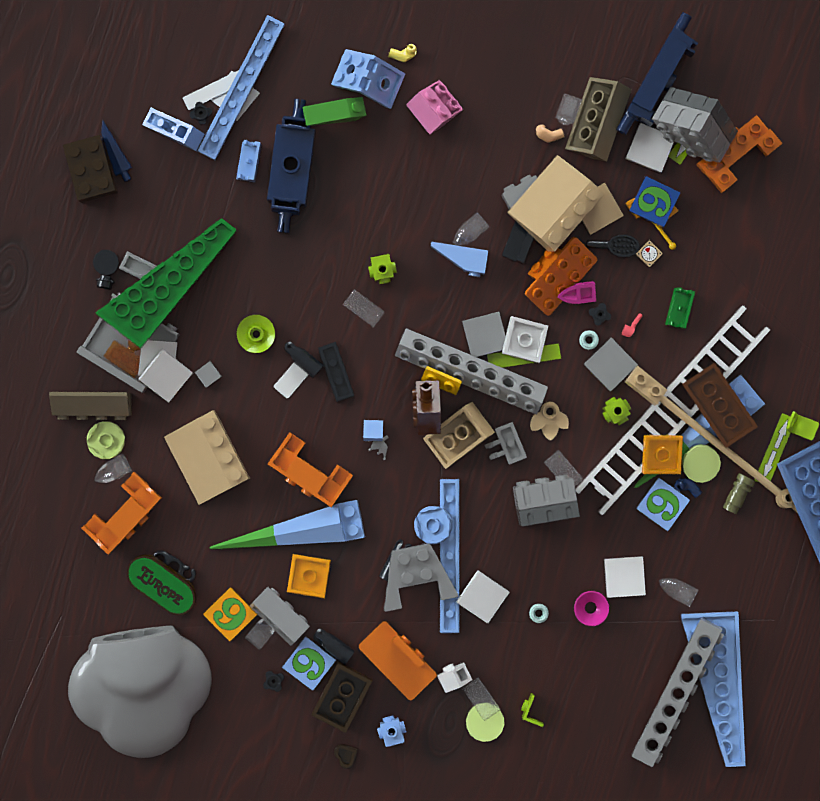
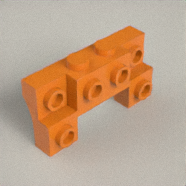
M757 115L740 129L736 127L738 132L720 163L715 161L708 162L702 159L696 164L721 193L738 180L729 170V167L748 151L757 146L766 157L782 144L774 132L768 129Z
M289 432L268 462V465L286 476L285 481L292 486L297 484L302 487L301 492L311 497L314 495L332 507L353 475L337 464L328 477L297 456L306 443Z
M133 472L129 479L121 485L132 497L124 503L109 521L105 523L97 514H94L81 528L108 555L125 538L129 540L135 534L134 528L138 524L142 526L149 519L147 515L162 499L136 472Z

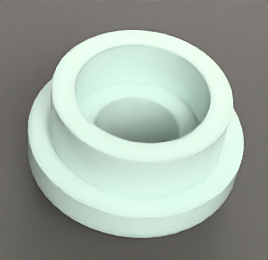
M588 330L580 335L579 342L584 349L591 350L598 345L599 338L595 332ZM586 337L592 338L591 344L586 343Z
M535 604L530 608L529 615L534 622L542 623L548 618L549 612L545 605ZM536 610H542L540 617L535 615Z

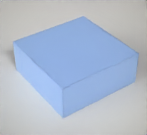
M364 420L363 440L383 441V421Z

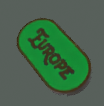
M146 554L135 557L129 563L127 568L129 583L162 609L173 615H183L194 607L197 597L193 584L153 555Z

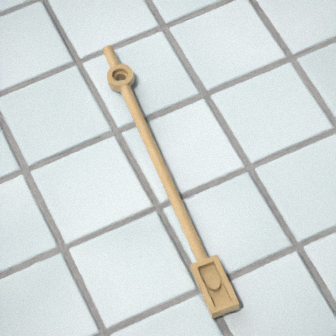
M639 366L634 368L625 383L654 406L661 402L775 494L776 503L779 507L783 509L792 508L797 512L788 489H779L729 447L725 448L719 439L664 396L667 392L665 387ZM786 495L790 498L789 502L786 500Z

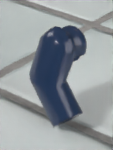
M679 478L675 481L674 487L677 491L689 490L694 498L702 493L696 483L689 478Z

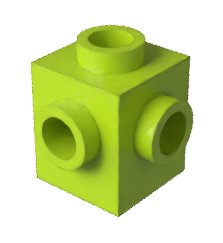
M390 255L371 257L372 266L368 267L370 278L374 277L375 282L379 281V284L391 282L390 279L394 278L393 273H397L395 262L390 260ZM385 267L386 271L382 273L379 269Z
M613 397L605 402L607 406L603 407L604 412L602 414L608 423H618V425H621L629 420L627 416L631 414L629 412L631 407L626 399L622 400L621 398L616 399ZM616 407H619L621 409V413L619 415L615 414L614 409Z

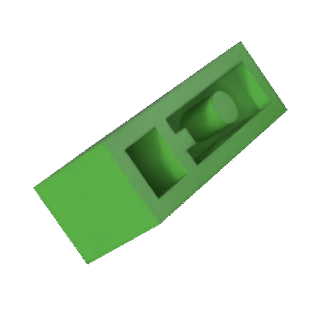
M363 97L347 98L302 107L306 126L351 122L366 116Z

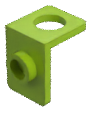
M793 411L786 429L793 434L812 441L820 424Z
M531 693L529 699L525 700L522 705L521 711H524L522 719L543 727V722L527 716L535 697Z

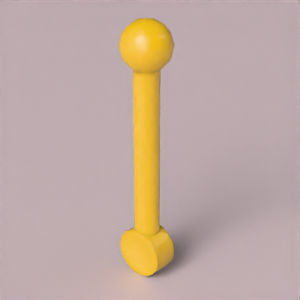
M654 224L668 242L669 248L674 250L676 244L669 239L660 226Z

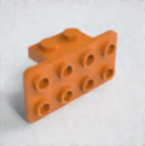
M572 237L562 250L559 248L556 251L546 250L540 260L527 273L535 281L525 291V295L547 316L551 315L562 302L558 295L565 289L574 286L575 283H579L597 262V257L576 237Z
M383 621L359 644V649L408 700H413L436 678L437 674L423 660L425 656L418 649L414 650L410 646L411 642L405 635L400 636L386 621Z

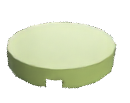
M102 421L95 424L87 435L89 451L100 459H111L118 456L125 446L123 430L113 422Z
M699 444L692 446L683 456V471L694 482L703 483L710 481L720 470V457L708 445Z
M480 703L473 706L468 712L466 726L470 735L476 740L482 742L492 741L502 733L504 717L500 709L495 705Z

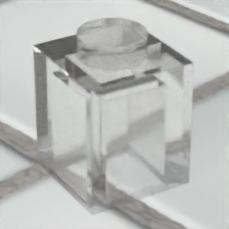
M564 93L555 117L559 119L558 122L565 125L573 124L582 99Z

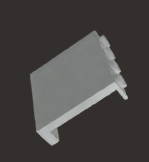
M119 293L118 295L112 294V295H111V296H113L112 299H113V298L115 299V298H116L117 296H119L121 293ZM99 318L84 344L78 348L77 353L144 393L148 386L138 379L140 377L138 376L141 349ZM169 323L166 326L161 324L149 340L176 342L180 334L176 332L178 328Z

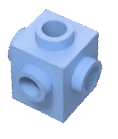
M394 716L383 718V722H380V727L377 730L379 738L384 739L385 746L388 747L405 742L403 733H406L404 722H400L399 717L394 718ZM393 728L395 731L389 732V729Z

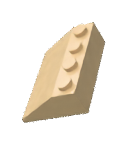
M557 155L507 213L547 251H556L603 197L604 193L591 180Z
M215 410L164 437L199 505L250 479Z

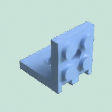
M345 49L331 84L338 88L361 93L380 105L391 109L405 73L374 55ZM385 79V85L382 88L381 83L382 80Z

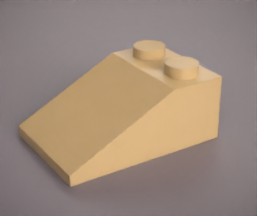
M471 402L441 424V434L426 435L423 439L446 469L494 434L495 431L475 404Z

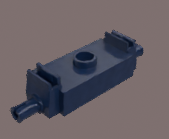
M684 12L680 15L616 129L621 134L626 135L634 121L642 122L651 127L654 121L650 118H653L656 113L652 109L662 91L668 92L669 88L673 85L677 75L673 74V71L682 55L685 54L691 58L694 55L695 51L693 49L697 46L698 42L684 33L692 19L690 15Z
M294 99L293 115L283 116L282 125L277 124L267 201L272 203V212L280 215L277 232L283 233L284 223V233H289L291 217L293 215L300 216L301 206L306 207L316 131L311 129V126L286 125L287 121L306 124L302 108L305 106L306 100L301 99L300 108V100ZM287 158H295L298 162L296 169L287 170L284 167L285 160ZM276 200L297 203L296 208L276 205Z

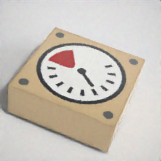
M649 240L635 255L650 267L663 253Z

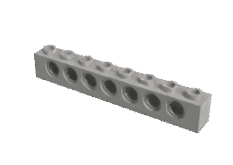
M407 328L395 354L396 357L425 369L429 366L461 380V384L536 415L548 389L545 385Z
M701 617L632 753L633 758L653 767L654 763L658 764L663 755L661 750L663 746H668L672 738L669 734L672 729L676 730L680 719H678L680 712L684 713L689 704L687 699L689 695H694L698 687L695 683L698 677L702 679L707 669L704 667L706 661H711L715 651L712 649L716 643L720 644L724 636L721 633L722 627ZM702 637H707L711 642L708 646H702L699 640ZM698 654L702 660L696 664L690 658L692 655ZM685 671H689L693 674V678L688 681L684 680L682 674ZM677 688L684 691V695L680 698L675 697L673 691ZM673 706L676 711L674 714L669 715L665 712V707ZM664 723L667 729L663 732L658 731L656 725ZM655 740L658 746L652 749L648 747L647 742Z

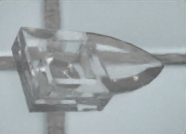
M477 212L458 229L453 244L464 245L470 243L485 232L489 225Z
M121 454L105 463L98 470L94 480L106 483L118 480L130 473L132 469L125 455Z
M673 578L659 580L662 589L670 597L689 607L691 606L698 589Z
M261 618L246 635L245 639L260 650L275 630Z

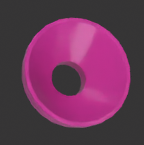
M587 591L576 599L574 613L577 619L584 625L596 626L607 618L609 604L601 593ZM588 602L595 603V612L587 613L585 605Z

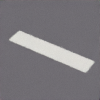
M238 71L183 97L188 110L194 108L197 102L205 103L229 91Z

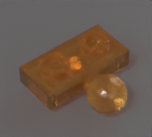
M114 340L104 354V357L136 378L139 371L140 357L134 352L140 350V348L129 340L128 348Z

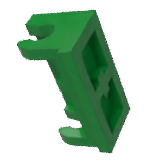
M679 287L674 288L665 325L686 329L695 291L684 290Z

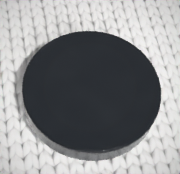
M101 250L95 255L93 266L98 273L111 275L118 269L119 259L114 252Z

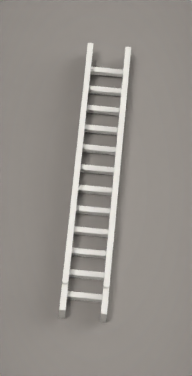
M741 306L667 387V392L664 396H668L690 417L699 409L695 404L689 409L671 392L680 382L682 384L686 382L684 377L693 368L698 373L703 370L697 365L703 356L707 354L725 370L723 376L726 379L770 331L768 327H765L754 338L742 328L736 320L747 309L744 306ZM731 326L736 328L751 342L742 353L723 336ZM718 340L738 356L729 367L710 350ZM661 402L655 406L652 404L575 489L579 494L591 482L599 493L607 496L609 500L598 511L601 515L609 509L642 472V463L637 466L619 449L629 439L643 451V445L633 436L641 425L652 435H660L645 421L654 410L673 427L667 435H676L686 424L682 419L678 423L674 422L658 407ZM615 453L635 470L626 481L606 464ZM602 468L622 484L613 495L594 479Z

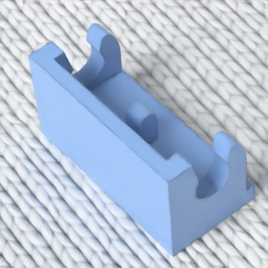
M248 140L242 142L237 180L256 181L262 146L260 142H249Z

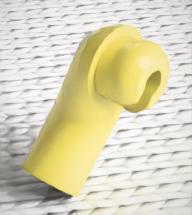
M413 44L407 45V48L402 51L391 48L388 57L401 62H407L415 57L417 48Z

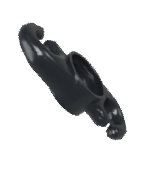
M164 550L156 551L153 554L156 558L159 555H163L165 557L163 563L168 566L172 561L178 562L180 568L177 573L183 577L184 572L190 570V567L184 565L180 559ZM191 569V577L186 578L188 581L193 582L196 578L195 569Z

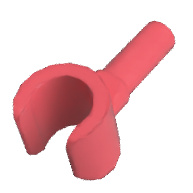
M639 313L631 326L625 325L622 335L631 337L643 315Z

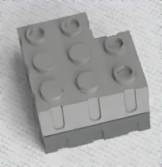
M673 87L669 88L652 118L657 125L656 128L661 131L666 141L680 143L685 147L686 153L689 156H698L708 162L715 161L720 163L738 132L718 99Z
M565 474L555 476L556 480L552 481L545 477L535 479L536 483L531 484L530 481L516 482L517 486L513 487L519 525L528 526L580 517L573 478H568V475Z

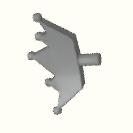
M386 435L383 437V441H373L371 448L368 450L379 449L377 454L383 453V460H386L385 456L388 446L384 441L389 437Z

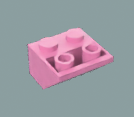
M440 80L418 92L406 104L429 134L440 129L463 110L458 101Z

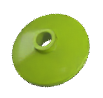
M250 315L240 322L237 329V339L245 350L251 353H261L273 344L275 329L271 321L266 317ZM254 331L260 332V336L258 338H255L253 336Z

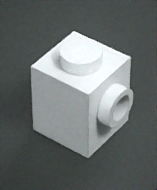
M453 663L442 668L444 672L437 675L445 693L458 689L472 681L464 663L456 666Z

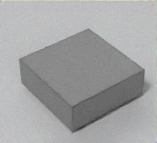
M211 361L195 372L206 388L222 377Z

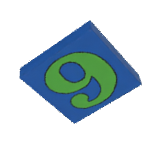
M646 176L629 212L664 228L680 192Z

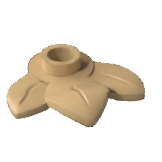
M554 402L544 403L540 412L537 415H533L530 423L532 431L542 429L544 436L549 440H552L557 435L559 428L568 429L569 426L567 416L559 411L558 405ZM547 408L553 409L552 415L546 413Z

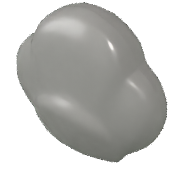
M173 626L122 631L92 638L88 650L81 656L72 670L68 684V697L77 717L88 727L100 732L111 748L127 756L151 758L162 755L172 749L186 735L192 717L200 710L208 698L212 684L211 669L208 660L199 647L181 636Z

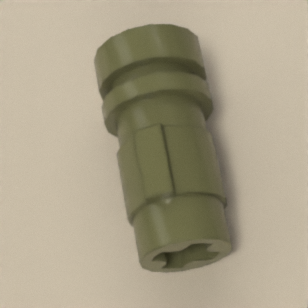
M738 473L737 481H734V487L723 506L724 509L734 514L738 513L748 492H751L750 488L756 483V481L741 473Z

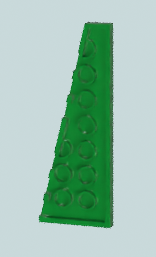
M221 218L196 239L175 252L165 262H162L144 275L134 285L128 287L115 299L113 298L109 301L107 305L96 312V315L141 349L237 230Z

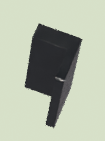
M515 221L502 256L523 264L534 237L517 221Z

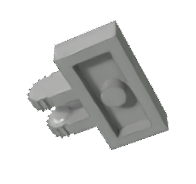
M513 422L496 428L495 432L498 440L485 444L486 449H490L497 444H501L503 451L491 454L489 456L490 460L505 455L508 464H512L527 458Z

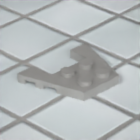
M430 543L391 551L384 603L385 612L402 608L399 588L437 581L441 600L458 597L457 591Z

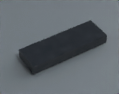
M333 342L319 347L318 350L336 402L355 396L337 343Z

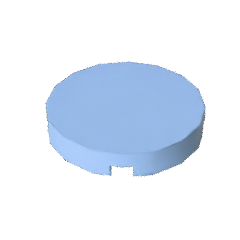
M428 506L423 508L415 518L414 529L417 536L425 543L439 544L450 536L452 520L445 509L438 506Z

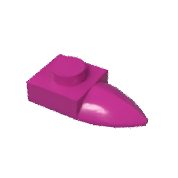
M595 282L575 283L574 286L562 291L558 298L571 304L596 302Z

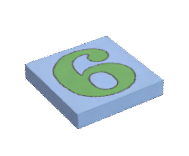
M658 478L636 509L668 531L690 500Z
M305 636L282 668L311 690H314L336 659Z

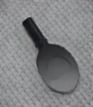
M616 235L609 241L587 240L586 242L587 248L608 249L612 255L622 258L633 256L640 247L638 241L630 235Z

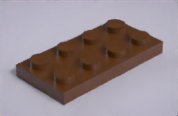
M715 363L682 384L725 448L758 427Z

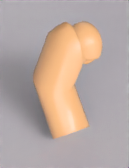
M544 125L536 127V135L545 142L550 143L564 138L562 129L550 131Z

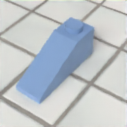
M150 108L142 124L197 151L205 135L195 127L153 108Z
M431 242V248L463 271L469 272V276L480 277V274H485L488 250Z

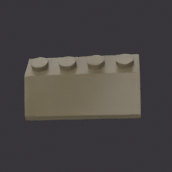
M590 77L565 149L592 159L607 162L617 133L616 129L621 122L632 89L618 81Z
M49 392L51 412L53 416H57V419L69 420V416H76V420H88V416H96V420H107V416H115V420H126V416H131L132 393Z

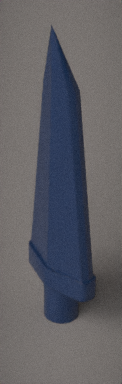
M102 120L101 134L115 176L121 175L124 182H128L131 180L128 170L132 166Z

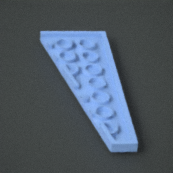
M738 612L681 614L688 642L701 617L722 627L721 633L724 636L720 644L716 643L712 649L715 651L711 661H706L704 667L707 669L702 679L699 678L725 766H746ZM702 637L699 640L702 646H708L711 642L707 637ZM692 655L694 663L701 662L702 658L700 655Z

